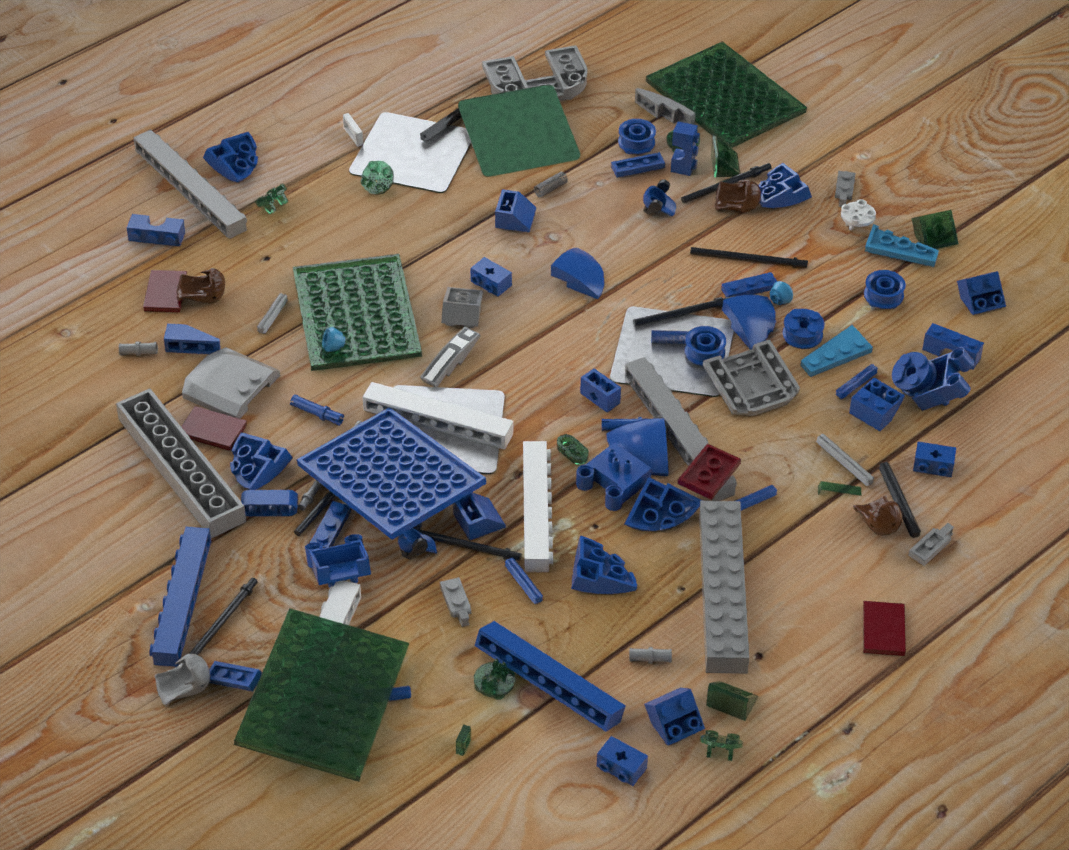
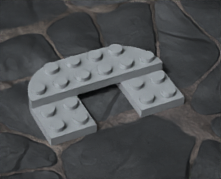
M576 45L546 50L545 57L554 75L530 80L524 79L514 56L482 61V68L491 85V93L493 95L551 86L554 88L559 101L573 99L585 89L587 84V66Z

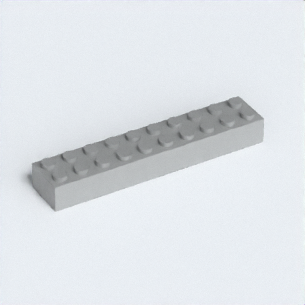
M150 388L116 403L119 421L203 528L210 529L211 538L246 522L245 508L242 502Z
M700 501L699 527L706 673L748 674L749 643L740 501Z

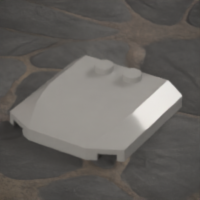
M770 339L754 344L752 350L724 359L721 356H716L703 361V367L729 410L735 415L755 416L785 406L800 391L798 383Z
M225 347L207 355L185 378L182 396L184 399L211 411L240 419L248 411L247 405L265 386L270 387L280 377V370Z

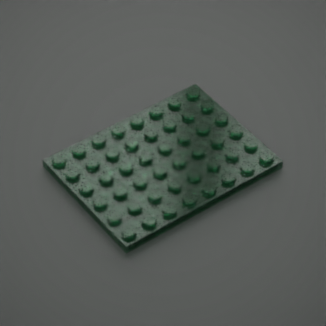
M723 41L646 76V82L664 97L695 113V122L728 149L807 112V107Z
M399 254L293 267L311 371L422 357V349ZM334 327L343 333L345 344L339 350L326 352L322 346L323 335L327 328Z
M289 608L234 739V745L360 782L407 654L409 643Z

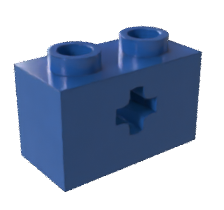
M486 257L470 268L471 282L497 297L512 286V272Z
M595 368L581 377L580 394L608 413L620 404L621 387Z
M917 442L913 471L952 477L956 447Z
M612 736L597 753V767L603 772L617 777L621 782L632 786L635 785L647 769L648 755Z

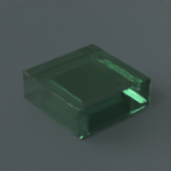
M464 724L456 739V754L461 756L465 755L471 742V726Z

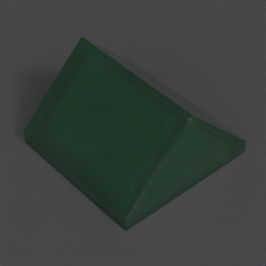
M714 135L711 147L714 177H734L741 174L737 152Z
M716 681L709 683L706 706L746 721L757 701L758 695L725 682Z

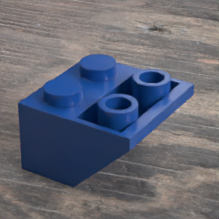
M502 189L495 210V228L530 232L536 213V206L519 191Z
M998 271L957 280L960 298L972 315L1006 307Z
M873 378L851 397L849 414L881 431L892 421L905 395Z
M472 492L453 503V515L469 541L506 528V524L487 497Z
M680 687L644 704L651 724L667 745H671L705 729L692 690L689 688Z

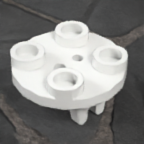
M859 199L857 202L842 205L841 218L845 225L849 226V230H853L854 226L863 227L872 224L876 218V211L867 204V201Z

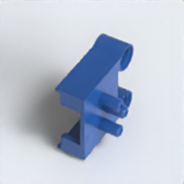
M958 347L950 353L930 360L937 370L935 383L930 390L923 394L915 392L912 400L924 411L940 404L947 406L950 400L963 398L968 395L971 387L959 374V371L967 372L974 366L975 362L963 347Z
M613 443L586 465H581L577 468L576 486L580 490L587 491L592 489L595 481L606 489L605 507L610 511H617L622 508L624 502L644 487L648 477L651 478L652 468Z
M349 535L345 537V544L323 548V544L320 542H312L305 546L308 567L312 568L319 585L328 584L330 588L334 586L335 582L350 579V582L358 583V577L371 575L369 556L364 548L362 535Z

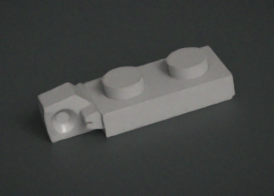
M838 171L835 198H840L839 207L846 204L847 199L852 200L856 174L854 172Z
M947 523L940 530L933 528L909 550L908 556L925 566L949 544L954 526Z
M460 578L441 581L440 589L451 617H458L461 627L469 626L468 614H471V606Z

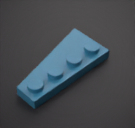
M875 224L872 226L865 245V252L932 267L935 266L939 250L922 243H912L907 237H897L890 230H880L879 226Z
M851 325L802 359L800 366L812 377L872 353L873 346Z

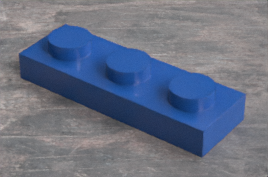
M660 152L613 161L611 162V168L616 178L663 169L665 168V161Z
M772 272L723 283L721 290L726 297L754 295L771 291L777 280Z
M333 501L310 543L320 542L323 544V548L332 547L351 513V507Z
M214 661L209 669V683L252 692L263 676L259 669Z

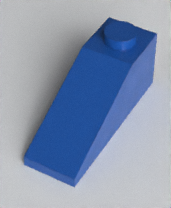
M167 323L164 335L165 352L211 354L221 350L220 339L186 324Z

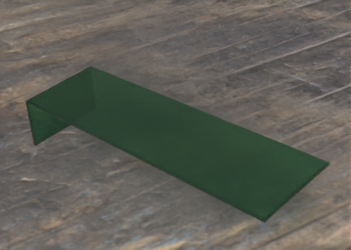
M821 481L818 485V495L821 490L862 496L861 487L824 481Z

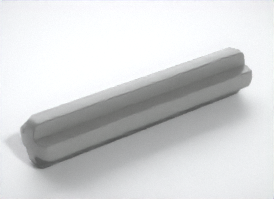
M280 293L257 326L259 333L265 334L288 301L286 294Z

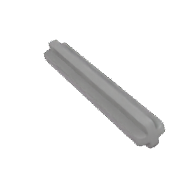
M825 434L817 437L816 442L863 484L869 486L874 482V477Z

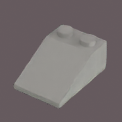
M447 287L443 300L441 323H445L447 326L464 325L467 328L478 327L483 290Z

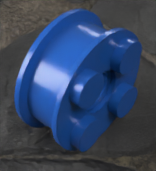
M644 119L624 121L619 126L620 136L618 144L627 154L648 153L655 146L656 128L651 122Z
M889 270L874 271L867 276L864 298L870 306L881 309H894L902 303L904 299L903 292L906 287L902 276Z
M793 309L784 318L783 338L789 345L795 348L810 349L816 347L823 339L824 320L820 313L816 311Z
M699 326L687 333L685 338V356L690 362L703 366L704 360L716 356H721L724 359L726 337L722 331L711 326Z
M919 352L903 354L892 370V380L895 386L906 395L914 397L915 392L923 394L930 390L937 377L935 365Z

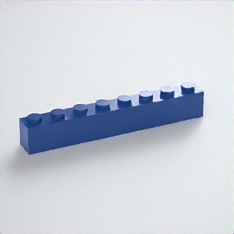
M186 526L184 534L180 535V549H177L175 554L176 564L172 565L171 568L172 579L168 580L167 583L168 594L163 597V612L160 611L158 616L159 627H156L154 630L155 642L150 645L149 654L153 657L154 665L171 667L179 665L175 663L182 657L211 545L209 528Z
M493 621L479 629L475 647L605 732L621 723L626 707L623 703L499 623Z

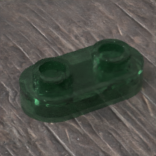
M564 434L557 438L558 451L572 463L584 464L588 461V449L575 437Z

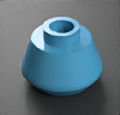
M777 281L770 291V299L777 305L788 304L793 300V290L787 283Z
M329 327L325 330L322 346L326 352L336 351L344 346L345 337L342 332L334 327Z

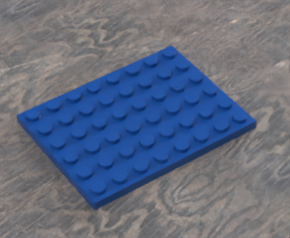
M390 407L297 459V465L391 540L487 484L486 477Z

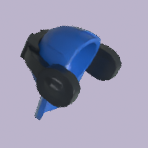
M660 180L657 186L648 187L643 195V203L645 205L643 211L649 215L652 212H663L669 216L675 214L676 203L665 194L670 188V182Z
M422 523L401 534L398 538L401 555L411 560L416 555L423 554L425 551L437 554L433 538L419 532Z

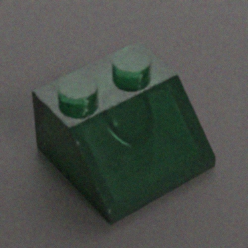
M952 210L911 218L914 234L919 243L934 249L959 244Z

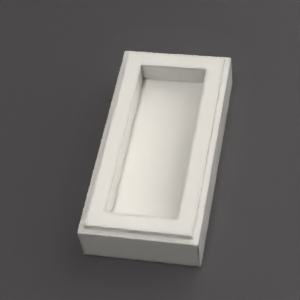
M349 113L343 114V128L356 146H362L363 133Z

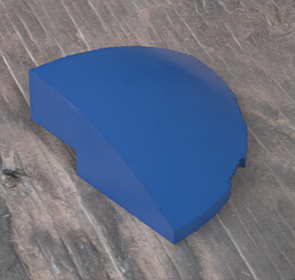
M246 132L223 139L219 145L207 148L203 158L223 177L234 182H240L250 176L257 165V146L251 134Z
M784 163L772 169L767 174L768 178L760 181L758 185L761 190L759 204L766 208L791 206L812 198L808 185L800 180L799 174Z
M577 247L572 248L559 256L551 265V276L567 282V288L599 299L605 282L604 272L600 264L589 253Z
M741 295L723 300L722 311L731 320V328L750 350L753 349L754 344L766 341L770 332L774 331L776 312L768 297Z
M664 418L627 424L606 433L609 446L615 443L651 467V475H669Z
M241 432L232 449L234 458L230 462V468L237 479L236 481L247 490H256L274 479L293 457L286 448L272 445L267 439Z
M648 477L624 525L642 531L671 529L688 520L698 510L700 501L703 500L669 483L664 485Z
M580 535L575 555L571 589L595 594H618L636 591L637 582L633 572H628L624 568L625 562L617 554H608L603 550L602 544Z

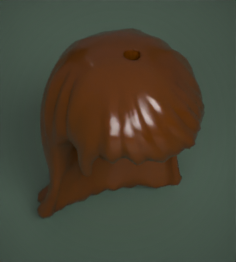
M752 180L738 181L737 184L720 181L715 197V209L717 211L720 209H730L738 212L752 211L760 203V187Z
M215 268L201 271V273L206 274L204 276L181 274L176 291L177 300L189 299L207 304L219 301L225 291L224 275Z
M886 495L872 503L853 506L855 512L862 514L867 526L877 535L893 534L902 524V512L896 502L888 501Z

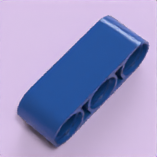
M293 490L243 491L241 502L245 508V516H293L297 513L298 493Z

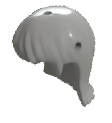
M186 654L175 663L179 665L174 669L155 674L157 692L165 707H168L170 702L198 694L207 687L210 680V671L202 657L196 654Z

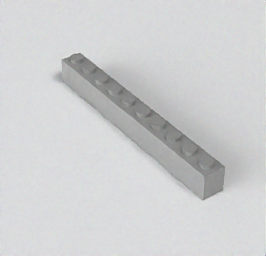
M150 129L133 137L135 151L227 238H233L247 231L246 216L240 213L235 205L231 204L224 195H221L214 186H211L206 178L199 175L197 170L193 169L186 160H183L178 152L171 149L169 144L165 143L158 134H155Z
M646 357L625 363V378L653 418L665 419L666 436L689 466L708 443L707 438L702 436L698 426L691 421L688 412L683 410L680 401L675 399L671 389L665 385L662 376L657 374L653 364L649 363ZM733 475L727 480L712 501H720L735 495L737 482Z

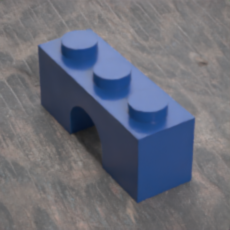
M677 122L673 131L672 145L682 149H675L671 158V172L691 176L692 171L696 170L698 160L695 157H697L699 150L696 143H698L700 133H697L698 125Z
M132 214L126 227L128 241L180 247L185 235L184 219L166 218L163 224L153 226L150 224V217L148 215Z
M932 323L925 333L922 350L940 356L945 348L954 351L958 347H963L975 362L971 368L974 370L981 359L984 343Z

